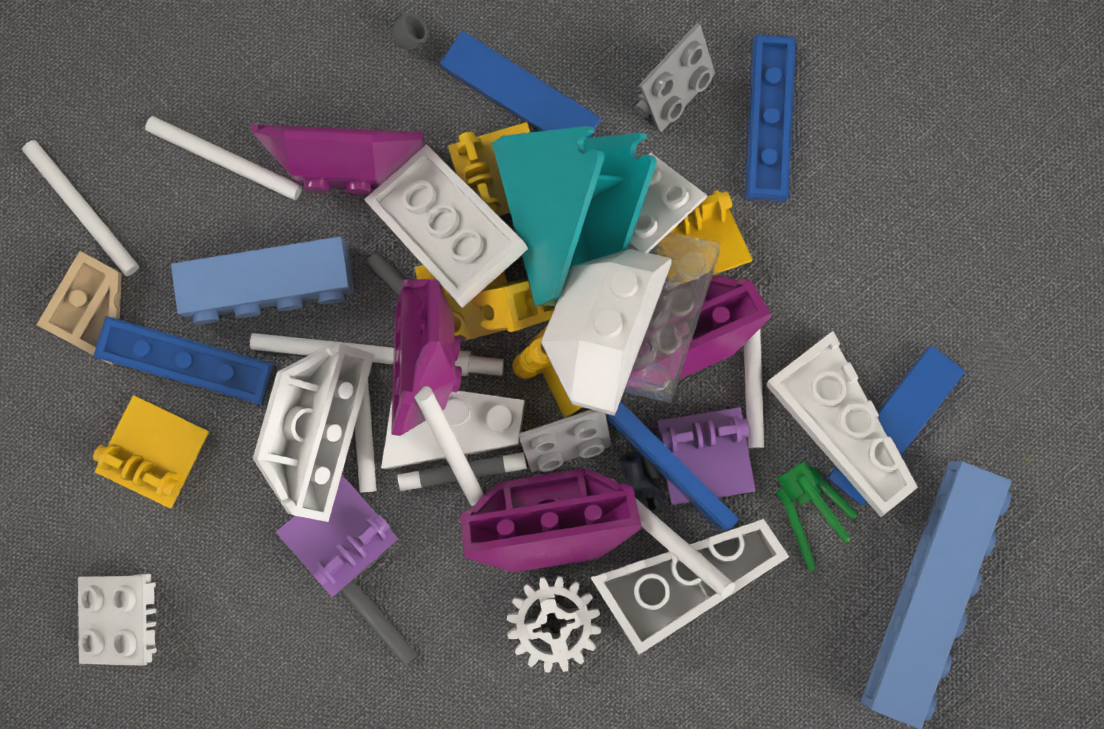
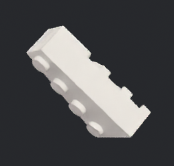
M764 519L690 544L735 584V588L730 595L789 557ZM670 551L591 577L639 655L726 599L722 598Z

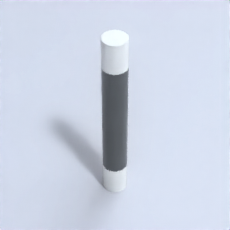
M524 452L468 462L476 478L527 469ZM450 465L398 474L400 491L458 481Z

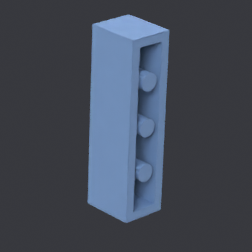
M341 236L171 263L177 314L193 320V324L215 323L219 321V315L235 313L237 318L253 317L261 314L260 308L277 306L278 311L296 310L303 307L302 302L319 299V304H334L345 301L344 295L355 293L349 248Z

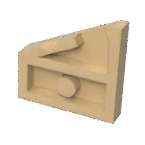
M79 251L36 325L94 355L105 316L120 320L122 273ZM105 361L111 365H115V363Z

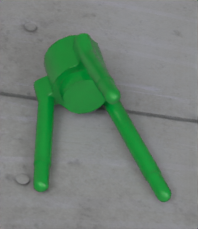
M805 460L777 478L782 488L776 491V494L784 504L806 567L809 571H814L816 567L811 555L812 553L792 500L796 499L798 504L802 505L811 499L832 529L835 530L845 543L850 541L849 534L819 493L822 491L849 518L855 519L857 513L821 477L815 467L811 469Z

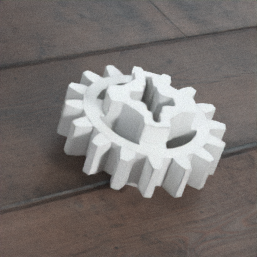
M560 575L557 576L555 585H549L544 576L540 577V588L536 590L528 583L524 585L527 595L526 599L514 597L512 603L519 609V612L508 613L507 621L517 625V628L510 630L507 634L508 639L519 638L520 640L515 653L520 655L526 651L529 652L528 665L530 667L534 666L538 660L544 661V669L548 673L554 662H559L563 672L568 671V659L572 657L576 662L582 664L584 658L581 650L585 648L594 651L596 648L594 642L589 639V635L601 633V627L591 623V619L600 615L599 609H588L586 606L593 598L591 593L588 592L579 596L577 594L579 582L575 580L569 588L564 587L563 577ZM554 594L569 598L578 608L567 609L557 603ZM539 599L541 610L537 617L524 622L527 610L533 602ZM555 613L557 619L565 618L566 620L565 623L560 625V632L557 634H553L551 628H543L541 624L547 622V614ZM583 625L580 637L568 648L566 639L572 629ZM542 639L551 645L552 652L538 648L531 640Z

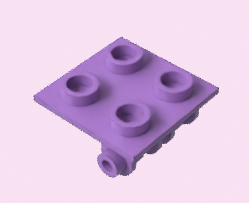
M741 407L657 421L660 441L717 498L756 491L746 436H749V426L747 419H743ZM667 480L671 505L689 502Z
M343 475L340 478L329 522L294 516L276 531L278 536L332 597L398 540V537L390 530V526L386 521L375 513Z

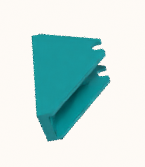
M583 126L505 135L492 143L515 232L528 247V250L522 254L536 307L556 306L572 266L628 249L657 163L656 157L653 155H644L640 158L636 155L637 145L647 137L645 133L638 132L586 138L594 132V128Z

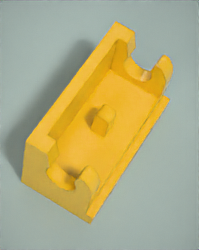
M528 277L483 289L472 299L473 305H490L493 308L494 318L481 322V326L487 330L508 328V332L517 331L550 320L555 306H535Z

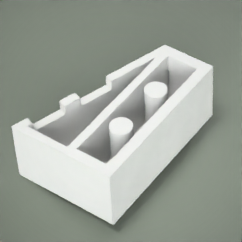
M458 391L457 393H450L443 413L464 455L520 445L518 434L522 431L526 403L520 399ZM391 402L381 469L397 468L446 458L427 421L401 436L391 435Z

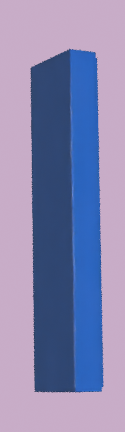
M463 30L440 62V68L520 120L527 122L528 125L538 131L590 126L594 128L595 132L601 123L600 117Z
M755 34L752 39L744 200L786 202L788 200L796 37Z
M105 316L93 357L260 405L264 403L275 364L108 316Z
M932 345L924 350L877 411L879 414L878 420L887 437H891L900 455L907 449L966 372ZM835 465L826 479L857 504L864 505L866 500Z
M619 403L615 416L605 413L606 419L717 529L730 530L739 518L623 403Z

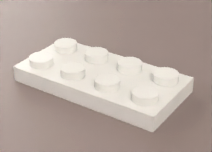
M427 144L364 199L462 308L528 250L523 240Z

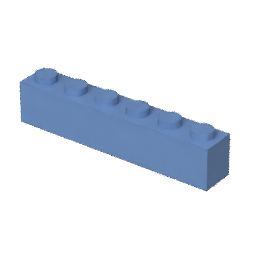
M964 461L948 462L860 701L869 709L917 729H922L924 722L929 721L933 716L937 704V698L934 696L939 680L944 679L950 670L952 657L949 653L954 639L961 636L966 626L967 615L964 611L969 598L973 597L980 587L982 575L979 573L984 556H988L995 546L997 536L993 531L999 516H1002L1009 507L1011 493L1008 490L1012 480Z

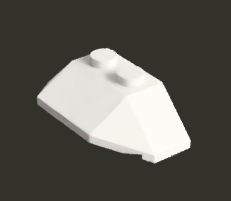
M627 249L571 267L541 343L573 405L615 416L670 269L671 258Z
M334 342L277 372L253 460L288 514L329 522L375 354Z

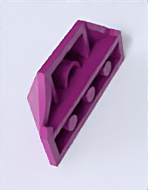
M252 124V133L291 177L303 186L305 191L313 193L329 192V187L345 188V191L350 194L368 195L371 193V189L378 188L426 145L422 131Z
M711 275L671 289L670 284L662 287L625 389L656 390L733 356L771 318V313L753 282L748 279H739L737 281Z
M403 280L394 316L391 435L401 436L426 421L414 398L423 386H428L432 389L442 411L446 408L450 393H457L460 387L462 368L461 366H455V362L460 352L461 337L454 335V316L438 280Z
M586 468L502 481L481 497L471 509H467L460 515L465 558L511 572L599 559L641 529L633 487L624 483L621 485L609 477Z

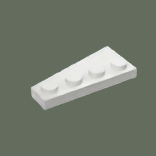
M832 331L768 380L766 386L877 514L882 517L918 487L891 437H887L878 420L879 414L871 400H867L857 381L858 376L850 362L847 363L839 348L840 342L834 331Z

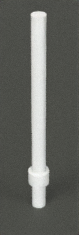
M252 333L250 348L251 350L309 356L335 341ZM338 342L375 354L373 358L374 363L393 364V347ZM460 350L455 366H461L462 376H469V372L502 376L504 359L471 356V351Z

